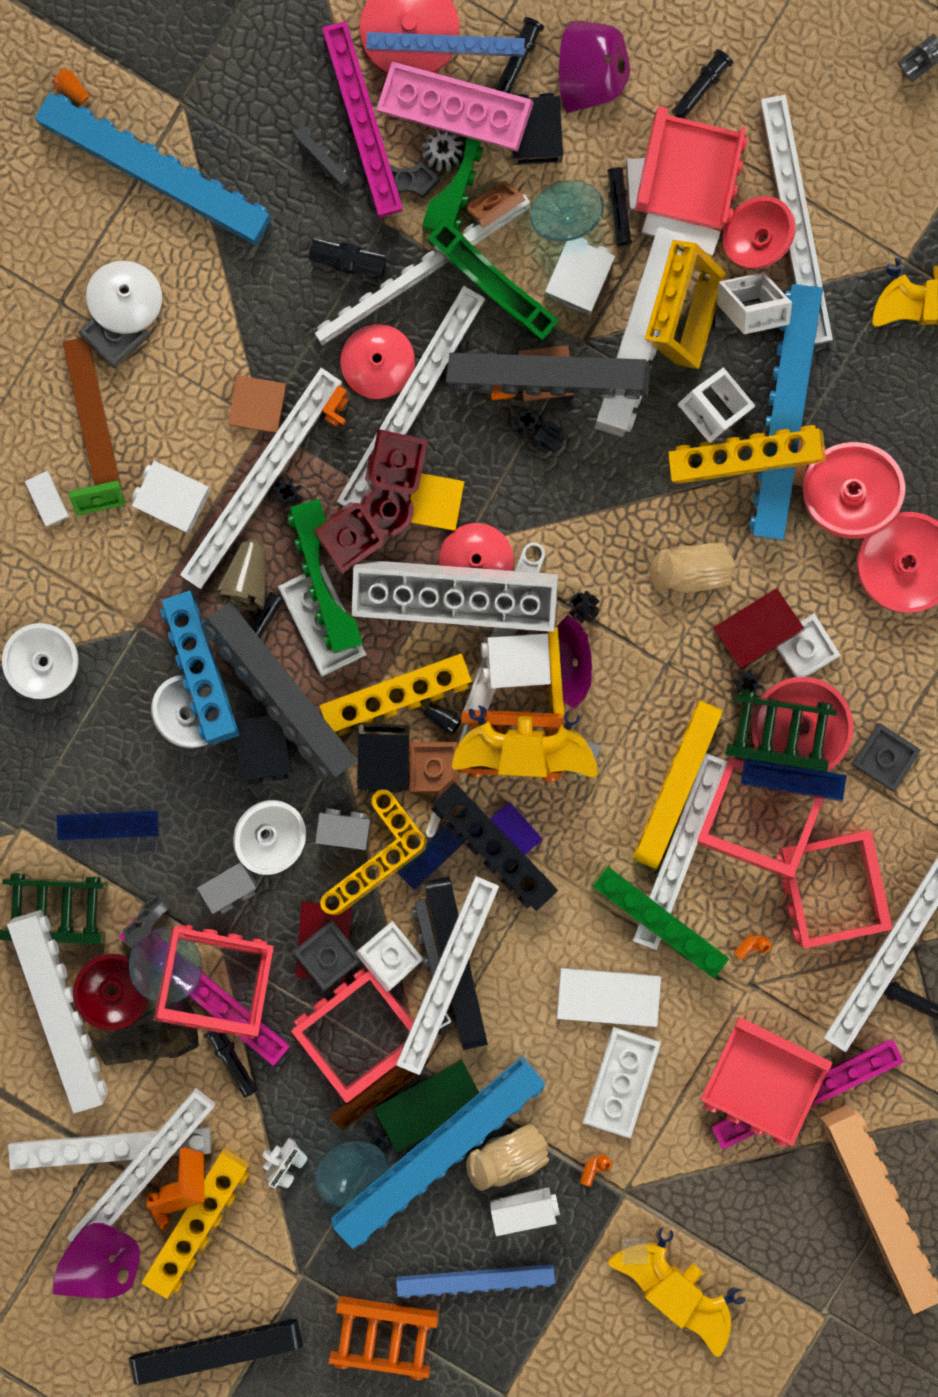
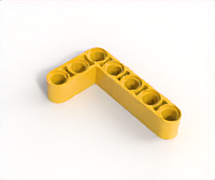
M387 790L377 791L373 795L372 805L397 840L322 896L320 901L321 908L328 914L339 915L426 849L427 840L396 797ZM383 796H389L391 799L389 807L381 809L378 803L379 799ZM398 816H404L406 819V823L401 829H396L393 825L394 819ZM412 836H419L421 840L420 846L416 849H410L408 846V841ZM393 851L400 853V860L396 864H390L388 861V856ZM373 866H377L380 869V875L375 880H371L368 877V871ZM357 881L360 885L359 892L355 895H350L348 886L351 882ZM336 896L339 899V907L335 910H330L328 900Z

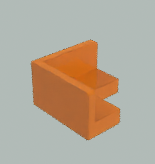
M185 1147L181 1148L180 1157H178V1182L160 1187V1199L147 1203V1209L168 1214L204 1203V1153Z

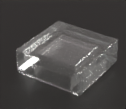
M622 1237L623 1265L648 1264L647 1237Z

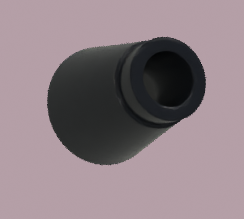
M430 703L423 713V716L427 717L445 735L448 733L452 736L461 724V718L458 716V713Z

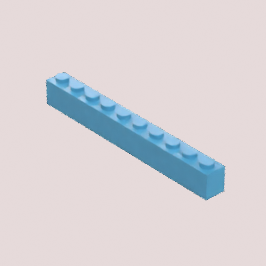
M50 92L48 93L34 118L39 126L253 245H258L271 222V218L267 213L268 210L258 203H255L254 206L245 201L246 197L236 191L230 193L224 190L222 183L212 178L210 181L202 177L203 174L191 166L188 169L181 166V162L174 156L167 154L165 157L158 153L159 149L148 142L143 145L136 141L137 137L129 131L124 130L122 133L116 130L115 125L105 118H102L101 121L93 117V112L83 106L77 108L71 105L72 101L64 95L58 94L55 96Z
M792 284L791 291L786 290V296L792 302L790 324L780 328V331H785L784 340L778 341L776 356H781L780 366L774 367L773 381H777L776 391H771L769 406H773L772 416H767L765 431H769V436L775 435V431L790 429V433L798 432L800 427H802L823 287ZM800 440L793 442L791 445L792 453H798ZM771 444L766 449L768 457H772L777 453L776 444ZM795 467L758 472L757 481H762L760 491H755L753 506H758L756 516H751L749 529L754 531V537L784 541Z
M522 1055L437 1130L422 1140L331 1218L333 1229L352 1249L357 1245L364 1244L370 1238V1234L377 1228H383L389 1222L390 1217L396 1212L403 1211L411 1199L416 1195H422L431 1182L442 1178L451 1165L462 1161L466 1153L471 1148L482 1144L491 1131L498 1130L504 1124L505 1119L511 1114L518 1113L523 1108L524 1103L531 1097L538 1096L546 1085L542 1076Z

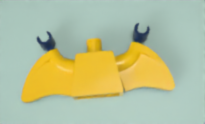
M895 257L897 268L891 267L887 261L886 271L890 276H895L896 279L884 289L877 300L872 317L873 327H880L898 320L917 321L919 326L938 324V266L933 267L934 280H927L923 285H916L909 281L906 274L903 275L901 273L902 260L899 257Z
M478 705L481 712L479 717L470 708L468 712L470 718L477 720L479 725L471 729L464 736L455 751L452 761V768L454 770L485 766L498 770V775L547 777L549 772L572 771L593 778L598 775L597 763L591 748L584 738L572 729V726L579 722L580 714H578L575 722H570L567 716L571 710H568L564 715L565 725H561L556 734L546 737L544 731L532 730V717H518L517 730L511 729L506 734H501L494 731L489 721L486 722L487 710L485 707Z
M661 1227L656 1232L657 1239L659 1240L658 1244L639 1243L631 1245L608 1259L610 1267L632 1277L643 1290L645 1298L681 1329L686 1327L696 1332L716 1357L722 1355L731 1330V1316L727 1304L733 1302L740 1305L745 1302L746 1298L742 1296L736 1300L734 1299L735 1293L741 1291V1289L736 1287L730 1288L725 1297L723 1295L716 1298L704 1296L701 1288L696 1284L697 1280L704 1273L700 1267L692 1262L684 1273L675 1265L670 1267L665 1259L667 1251L665 1245L666 1242L671 1241L673 1238L672 1230L669 1231L668 1238L663 1239L661 1237L663 1227Z

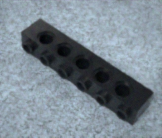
M453 779L431 799L434 805L431 810L441 820L444 817L448 819L451 823L449 826L451 831L458 838L463 835L469 841L466 846L475 855L480 853L486 859L483 863L492 873L498 871L503 878L500 881L509 891L515 889L520 894L517 899L527 909L532 907L537 911L558 891L554 884ZM456 805L464 807V813L459 817L451 815V810ZM474 823H479L482 826L480 833L476 835L470 834L468 831L469 827ZM491 841H496L499 843L497 851L493 853L487 852V844ZM508 859L516 861V865L512 870L503 869V864ZM525 877L533 878V883L528 888L520 886L522 879Z

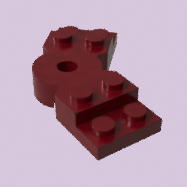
M377 430L373 455H369L365 476L370 489L363 495L360 504L348 503L332 514L329 520L313 530L316 538L339 573H344L381 547L384 541L383 535H395L408 527L414 513L413 503L408 495L415 493L419 488L428 440L385 430ZM386 503H388L391 508V511L387 516H385L382 511L383 506Z

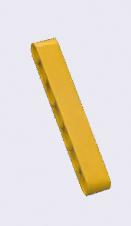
M701 700L698 701L632 860L657 869L723 712L722 709Z

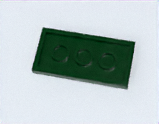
M461 1059L381 1102L373 1109L398 1153L431 1135L478 1095L479 1090Z

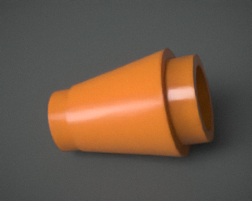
M66 68L62 69L52 80L55 90L76 103L79 107L90 97L72 71L69 72Z

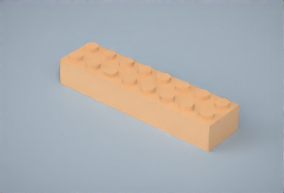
M845 1105L821 1116L820 1119L902 1300L913 1314L938 1304V1282L935 1277L933 1278L930 1271H927L931 1269V1266L925 1254H922L919 1247L917 1248L920 1245L917 1235L906 1224L910 1222L905 1209L901 1208L899 1202H896L899 1196L894 1185L890 1184L889 1180L885 1178L889 1174L883 1161H880L878 1156L874 1154L878 1152V1149L873 1139L869 1138L867 1132H864V1129H867V1125L862 1115L856 1109L852 1110L848 1105Z

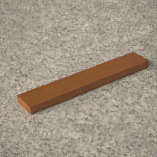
M82 337L64 341L63 347L94 485L119 481V484H121L91 347Z

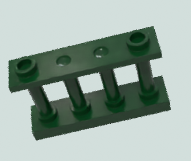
M741 690V694H735L734 700L742 701L736 740H733V744H727V756L828 771L829 759L824 758L825 754H822L828 715H837V709H832L833 704L817 702V706L768 699L756 697V692ZM752 703L767 705L762 742L758 745V748L750 747L748 742H746ZM777 707L793 709L787 748H784L783 752L773 750L774 746H771ZM803 711L818 713L812 752H809V756L800 755L799 750H797Z
M11 873L10 878L2 879V884L12 885L11 920L21 916L23 885L37 886L36 911L42 910L44 916H46L48 886L63 887L61 926H58V930L49 931L52 940H55L57 943L100 945L105 942V932H98L99 928L96 927L98 889L108 887V882H101V877H86V881L32 879L26 878V874ZM73 887L88 888L86 927H83V931H74L73 926H71ZM8 928L0 930V940L13 941Z

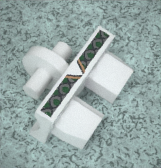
M288 1138L282 1148L276 1145L272 1152L264 1150L262 1156L266 1159L263 1168L267 1170L264 1177L269 1181L268 1185L274 1189L277 1185L289 1188L293 1182L294 1175L287 1170L291 1164L298 1168L303 1167L307 1161L306 1154L290 1138Z

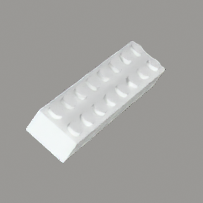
M658 227L616 358L653 361L657 349L645 340L646 331L672 240L686 241V235ZM655 330L653 337L660 336L661 331ZM615 395V398H604L594 428L623 437L625 432H630L633 427L636 414L632 413L633 408H638L642 396H640V399H627L624 395Z
M361 560L353 567L352 616L554 632L559 574Z

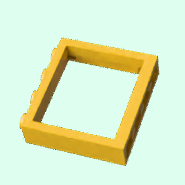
M672 240L645 335V340L675 365L695 369L700 367L717 307L718 285L720 281H724L726 272L697 243ZM695 267L700 272L679 344L674 340V335L693 268ZM705 274L710 275L709 281H704ZM655 330L661 331L660 336L653 337Z

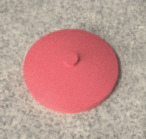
M368 0L363 8L360 19L362 46L373 65L387 75L392 61L436 73L450 61L453 54L367 51V32L459 36V18L456 8L451 0Z
M842 443L825 450L826 462L809 465L803 480V502L811 519L826 532L850 539L869 537L887 528L900 513L905 496L904 477L896 461L882 449L866 443Z
M901 512L883 531L862 539L857 553V573L863 589L873 601L888 610L898 613L920 612L938 604L937 520L917 512Z
M792 677L776 683L761 696L762 698L817 706V702L833 704L832 709H837V715H828L822 754H825V759H829L828 771L843 759L853 737V718L848 703L832 685L813 677ZM761 704L756 705L751 721L752 739L757 748L762 742L767 705ZM777 707L771 746H774L773 750L783 752L784 748H787L793 709ZM806 711L802 713L797 745L800 755L809 756V752H812L818 713ZM766 762L771 768L782 774H789L799 778L813 777L826 772Z

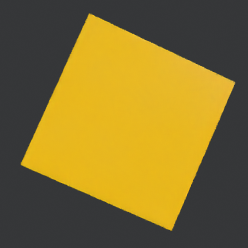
M421 473L419 488L410 497L414 507L413 518L410 523L455 531L465 481Z

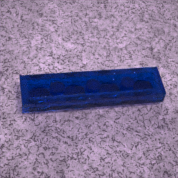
M745 759L741 785L842 802L847 775Z
M464 808L455 817L461 816L464 813ZM450 822L427 843L426 849L420 855L397 871L413 890L420 886L467 841L463 835L458 838L449 828ZM472 824L469 827V833L473 835L481 827V824Z
M159 811L56 815L57 840L159 836Z

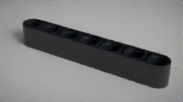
M450 876L425 881L441 956L459 915ZM468 959L452 998L463 1051L488 1045Z
M289 1319L132 1355L128 1360L134 1385H142L297 1350L304 1344L298 1319Z

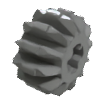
M436 129V137L430 134L426 136L429 143L422 144V149L426 151L422 156L424 160H429V168L437 164V172H441L442 166H445L447 172H450L451 164L456 167L460 165L457 158L464 157V152L460 150L464 147L463 141H457L458 135L453 134L449 136V132L444 131V134H440V130ZM442 147L444 149V147H447L448 153L444 154L442 152V154H439V148Z

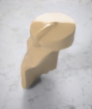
M724 543L683 545L671 552L670 549H662L652 561L651 580L657 589L670 588L684 593L712 590L731 585L732 571L735 569V563Z
M532 1124L521 1127L506 1136L492 1137L480 1150H473L467 1157L466 1169L469 1179L475 1188L483 1191L491 1186L500 1187L527 1177L548 1164L549 1158L547 1157L548 1151L546 1150L548 1144L545 1138L538 1133V1129Z

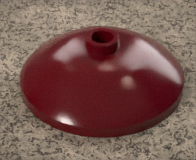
M104 954L87 962L79 971L73 987L74 1003L81 1017L90 1025L103 1030H118L133 1024L144 1013L150 997V985L143 968L133 959L121 954ZM115 986L117 991L115 994L110 995L107 993V988Z

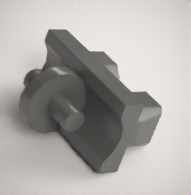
M933 33L897 62L902 72L912 83L938 63V39Z

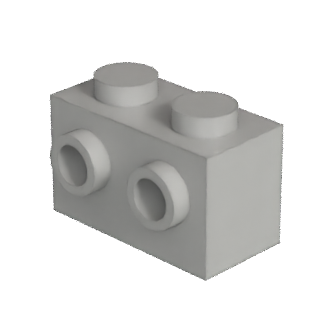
M326 808V812L319 813L315 843L362 850L367 849L371 819L365 818L366 813L351 812V815L347 816L340 815L341 810Z
M240 862L197 889L211 913L214 914L219 911L222 915L234 907L232 902L241 898L242 902L254 896V889L259 886L249 869Z

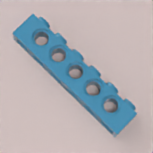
M187 591L162 600L164 608L160 609L165 624L169 623L171 631L168 632V637L171 645L176 646L178 650V655L175 656L179 669H184L186 678L183 679V684L186 692H191L193 702H190V706L194 716H199L201 725L198 726V731L201 739H206L210 745H214L240 736L210 641L205 636L201 627L203 620L195 596L191 591ZM181 618H189L186 626L178 627V622ZM195 640V648L190 651L185 650L187 642ZM196 664H204L201 673L193 674V668ZM204 687H211L209 696L200 697V692ZM212 710H218V718L214 721H208V714Z

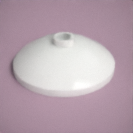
M115 261L102 266L93 274L87 286L86 301L90 314L103 328L115 333L131 334L147 328L155 321L162 306V291L156 277L144 266L131 261ZM127 288L129 292L122 294L120 289Z
M44 623L30 624L16 631L6 643L2 655L3 672L9 684L20 694L34 699L51 698L65 691L73 682L79 664L78 652L70 636L60 628ZM46 657L48 664L43 667L40 664V660Z
M174 676L166 680L154 694L151 704L154 724L161 735L175 745L185 748H198L209 743L206 739H201L198 731V726L201 725L199 716H194L190 706V702H193L191 692H186L183 684V679L186 676ZM204 687L200 692V697L209 696L211 687ZM212 710L208 714V721L216 720L219 716V711ZM180 714H185L187 720L182 719Z
M267 800L257 803L242 815L236 825L233 836L236 856L252 872L263 875L279 873L290 867L300 856L306 840L305 824L299 812L285 802ZM266 829V834L261 836V832Z

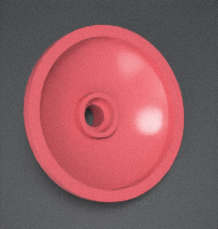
M760 196L745 201L733 211L730 223H726L724 226L722 240L726 254L736 265L746 269H761L774 264L786 254L793 243L796 232L794 215L784 202L774 197Z
M372 324L358 329L348 338L341 352V370L347 384L359 395L369 399H386L397 395L403 390L415 369V354L411 343L399 330L388 325ZM374 355H380L382 360L379 363H375L372 358Z
M482 523L466 524L451 532L442 544L439 553V566L512 571L514 565L513 551L507 538L496 528ZM479 555L481 562L478 564L473 563L471 560L472 556Z

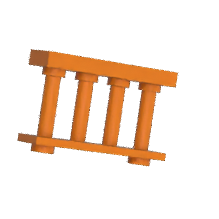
M469 709L462 712L461 723H469V727L473 729L479 723L477 720L470 718ZM474 710L475 715L479 717L481 714L480 710ZM487 710L485 720L494 725L496 732L506 734V729L509 728V725L517 726L518 717H532V730H534V727H543L547 737L556 734L561 725H565V714ZM475 766L461 769V773H468V777L480 778L483 777V774L498 775V770L485 766ZM565 771L549 772L547 777H542V781L556 782L558 778L565 774Z
M339 1296L336 1313L341 1314L343 1323L338 1352H330L329 1364H334V1367L339 1369L356 1367L409 1375L408 1377L413 1380L429 1379L430 1366L423 1365L428 1330L431 1327L437 1328L438 1311ZM356 1316L366 1317L368 1321L363 1356L348 1353L353 1319ZM381 1320L391 1321V1324H393L388 1359L373 1357L378 1322H381ZM406 1324H413L418 1328L413 1363L398 1361L403 1326H406Z

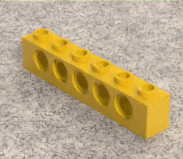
M815 425L800 427V431L790 433V429L775 431L773 436L765 437V433L752 434L750 439L740 440V437L727 438L725 443L715 444V441L711 443L706 441L701 442L700 447L691 448L690 445H680L675 447L676 451L668 452L671 480L676 484L826 462L823 431L819 428L816 429ZM801 440L803 443L801 451L792 453L791 445L793 442ZM771 444H776L777 453L772 457H768L766 455L767 447ZM746 448H751V458L743 461L741 458L742 451ZM721 452H726L727 460L723 464H718L716 461L717 455ZM701 455L702 464L698 468H693V458Z
M461 653L319 706L326 722L338 736L351 732L350 727L359 723L373 724V718L383 715L384 719L398 715L397 710L406 707L408 711L422 706L420 701L430 698L431 702L444 698V692L452 689L454 693L469 689L468 684L472 680ZM448 672L451 675L452 679L449 685L441 686L438 684L437 676L439 673ZM419 680L425 681L428 685L427 692L422 695L416 694L413 690L415 682ZM394 689H401L403 691L404 699L402 702L393 703L391 701L390 693ZM372 697L380 701V708L376 712H370L366 707L367 701ZM348 706H353L357 711L355 719L351 721L343 717V710Z
M223 1148L204 1180V1203L186 1209L141 1284L168 1299L171 1292L174 1294L178 1292L184 1282L180 1277L184 1271L188 1273L191 1271L197 1261L193 1257L198 1249L203 1251L210 1239L207 1236L210 1228L216 1229L223 1218L220 1212L224 1205L229 1208L237 1194L233 1193L237 1184L242 1186L250 1173L246 1171L249 1166L248 1162ZM218 1177H228L231 1185L227 1187L221 1186L218 1182ZM205 1199H215L217 1207L209 1208L205 1204ZM192 1220H201L204 1228L200 1230L195 1229L192 1226ZM180 1241L188 1242L191 1250H181L178 1243ZM165 1264H175L178 1271L174 1273L169 1272Z

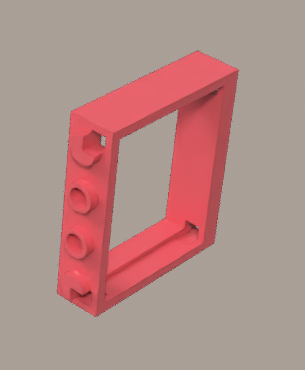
M729 757L699 834L697 844L793 881L826 792L821 791L822 787L819 785L797 782L798 778L792 775L784 774L780 776L775 774L774 769L768 766L760 765L756 767L751 765V761L748 759ZM734 769L815 799L790 865L709 835Z
M865 829L809 841L804 852L859 841L876 924L809 938L796 875L793 881L785 878L781 880L784 893L789 894L790 903L787 904V910L790 919L794 918L796 928L792 929L795 943H799L800 947L809 948L893 930L871 830ZM798 844L779 848L780 854H777L778 861L790 865L792 861L791 855H794Z
M178 924V927H174L170 931L154 1021L252 1039L258 1037L274 946L267 945V942L261 941V939H252L251 942L242 940L243 936L237 934H228L225 937L218 935V931L203 929V932L194 931L193 926ZM178 939L260 955L248 1024L165 1009Z
M365 967L353 975L355 980L347 985L344 982L333 990L335 995L328 1001L324 997L313 1006L315 1011L307 1016L303 1013L293 1022L295 1026L291 1030L346 1103L396 1065L405 1042L346 1087L303 1031L369 980L409 1031L414 1022L391 990L386 992L372 973Z

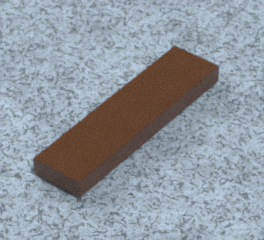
M395 1065L352 1100L330 1115L331 1120L342 1130H345L417 1074Z

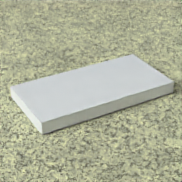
M319 566L327 591L334 602L346 613L324 566ZM302 574L278 586L321 677L367 654L363 646L334 654L332 649L327 650L323 635L328 634L326 626H320L316 611L320 610L318 601L313 602L309 587L313 586L311 576L306 578L305 574Z
M561 968L557 1019L657 1027L661 976Z
M613 1026L582 1121L583 1124L631 1139L661 1046L660 1041Z

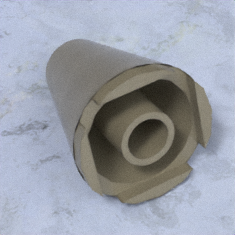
M248 539L247 542L241 543L216 590L215 599L222 604H224L225 600L230 601L236 609L257 612L259 608L264 610L266 549L260 541Z

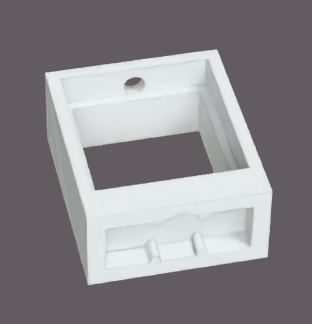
M764 272L719 282L717 305L743 334L790 324L792 302ZM758 298L763 302L750 306L742 304L744 301Z
M723 367L692 390L678 403V406L708 442L711 443L755 407V404ZM709 387H712L734 414L727 421L724 420L702 393Z
M549 1187L490 1199L496 1236L556 1224L555 1216L560 1215L556 1194L551 1195Z

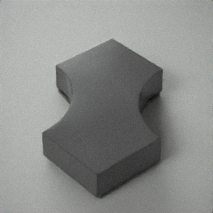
M423 162L408 169H400L390 165L398 193L411 192L424 199L440 181V178Z
M163 892L142 905L138 916L130 925L123 929L125 942L130 948L150 935L152 927L158 918L170 909L168 899Z

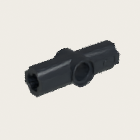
M314 238L311 243L308 259L309 261L333 266L334 269L344 273L355 274L357 272L382 279L387 256L364 251L360 247L349 243L335 244Z

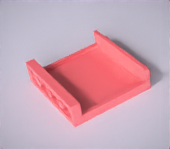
M658 106L653 117L634 210L721 231L726 223H730L733 215V208H730L731 199H735L738 185L734 183L736 176L740 175L743 161L739 159L741 152H744L747 146L748 137H744L746 127H742L739 132L667 115L668 108Z
M739 1017L700 1100L705 1102L704 1108L716 1114L719 1109L728 1114L726 1119L740 1125L741 1121H744L751 1125L750 1131L762 1137L766 1132L774 1136L772 1142L787 1148L788 1144L795 1145L799 1131L833 1062Z

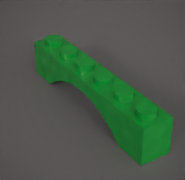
M466 137V149L459 171L450 185L429 201L422 223L423 232L430 233L442 219L447 220L459 231L462 219L458 218L460 209L465 210L469 195L465 193L468 185L472 186L474 183L476 171H473L475 161L480 162L484 149L480 147L481 141Z
M440 220L425 238L433 248L537 340H543L558 323L559 320L500 272L447 220Z
M320 499L290 507L292 514L287 515L291 530L297 529L299 538L294 540L298 553H304L306 562L302 563L305 577L311 576L313 586L309 587L313 602L318 601L320 610L316 611L320 626H326L328 634L323 635L327 650L332 649L333 653L337 654L363 646L356 620L345 613L334 602L321 577L319 567L321 544L313 533L314 529L326 522Z
M605 865L591 884L596 890L715 979L729 960L725 954L675 918L609 866Z

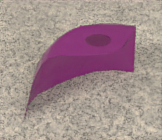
M572 21L566 27L562 36L559 56V88L567 113L601 105L620 96L630 75V63L622 33L617 28L606 24ZM607 54L610 55V63L605 62V55ZM619 57L624 60L625 70L622 74L617 67Z
M567 614L556 627H558L563 702L575 709L586 698L591 687L592 657L588 635L581 624ZM574 658L578 661V665L576 667L573 666Z
M92 1223L84 1227L68 1246L57 1265L53 1279V1295L108 1299L126 1293L132 1288L140 1259L139 1245L129 1235L105 1223ZM111 1255L116 1256L113 1263L109 1261ZM125 1267L129 1275L127 1281L121 1284L118 1280V1274L121 1268Z

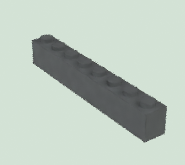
M449 353L446 383L454 388V391L467 393L469 389H478V392L486 394L493 393V390H502V393L510 395L517 394V391H526V394L535 396L541 395V392H550L553 396H565L566 393H575V396L590 397V394H600L599 396L602 398H615V395H624L627 399H640V396H648L651 365L646 359Z
M231 602L204 621L201 627L205 636L215 643L219 648L221 656L231 663L235 668L237 676L247 683L251 688L252 695L263 703L267 708L268 715L279 723L283 728L284 735L295 743L299 748L300 755L311 763L315 768L316 775L321 780H324L327 784L357 761Z

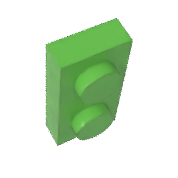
M119 481L69 491V497L76 515L125 505V497Z

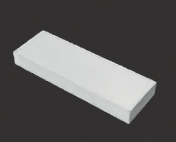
M648 213L641 234L654 238L658 227L687 236L686 242L697 243L712 257L721 231Z

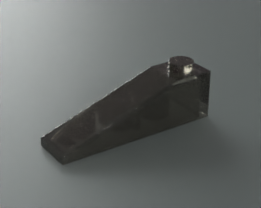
M183 993L166 1001L165 1009L195 1014ZM155 1007L141 1015L133 1024L115 1030L94 1042L93 1046L105 1065L132 1063L134 1060L143 1059L150 1061L161 1057L177 1058L199 1046L197 1028L154 1021Z

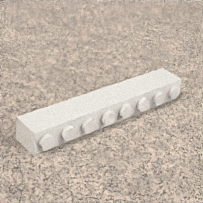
M42 910L13 918L7 926L73 1114L100 1106L105 1101L106 1095H108L107 1085L104 1080L101 1081L98 1073L100 1071L99 1062L96 1057L92 1056L90 1050L92 1048L91 1039L88 1034L84 1033L82 1027L84 1021L76 1010L73 989L68 987L66 981L67 971L63 963L60 964L57 956L59 948L57 942L52 940L49 933L51 930L49 919L43 915Z

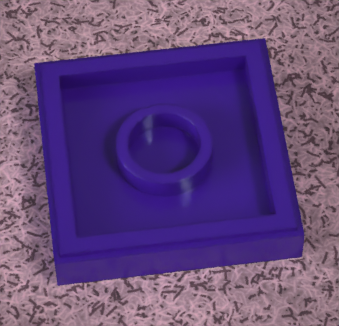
M510 801L490 818L525 855L543 840ZM482 826L478 828L472 835L480 833ZM496 841L489 842L486 846V851L490 853L497 851L499 843ZM513 859L506 860L503 864V869L509 870L516 861Z

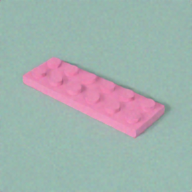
M392 61L376 110L385 115L518 152L534 102L531 99Z

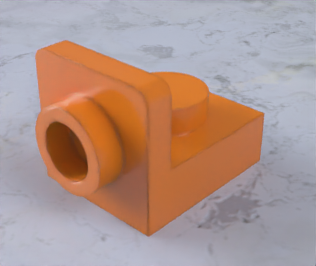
M339 385L322 409V412L326 415L324 420L335 427L338 424L344 427L346 420L336 414V411L341 412L349 399L346 398L348 395L347 390Z

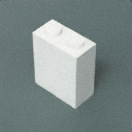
M575 236V238L568 237L544 297L590 316L615 256L611 255L612 252L605 247L598 246L595 248L588 245L589 242L584 238Z
M153 461L152 465L148 464L144 470L142 478L145 480L141 488L137 487L132 495L131 500L134 501L132 506L190 534L211 489L196 480Z
M548 634L484 637V643H481L480 650L481 657L485 658L486 668H482L483 683H487V688L551 684Z

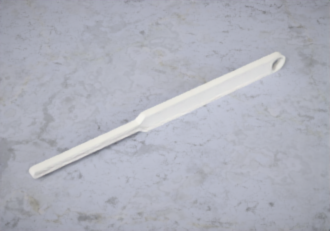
M535 542L527 544L522 551L515 571L539 573L545 556L544 548ZM531 546H536L541 550V558L536 562L529 561L525 555L526 550ZM494 627L491 637L516 635L518 629ZM485 658L482 659L464 711L470 708L480 710L478 705L488 710L496 688H487V683H483L482 668H486ZM469 723L465 724L459 742H461L464 736L471 730V727H469ZM434 812L426 830L428 837L435 835L440 822V818Z

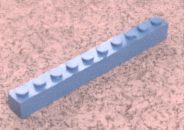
M367 32L366 49L367 51L524 57L525 38Z
M553 1264L400 1276L397 1277L396 1283L398 1297L410 1298L413 1295L425 1297L426 1294L440 1296L442 1293L454 1295L463 1291L464 1293H473L475 1290H480V1292H488L489 1289L502 1291L505 1288L517 1290L525 1286L527 1288H535L538 1285L550 1287L552 1284H555Z

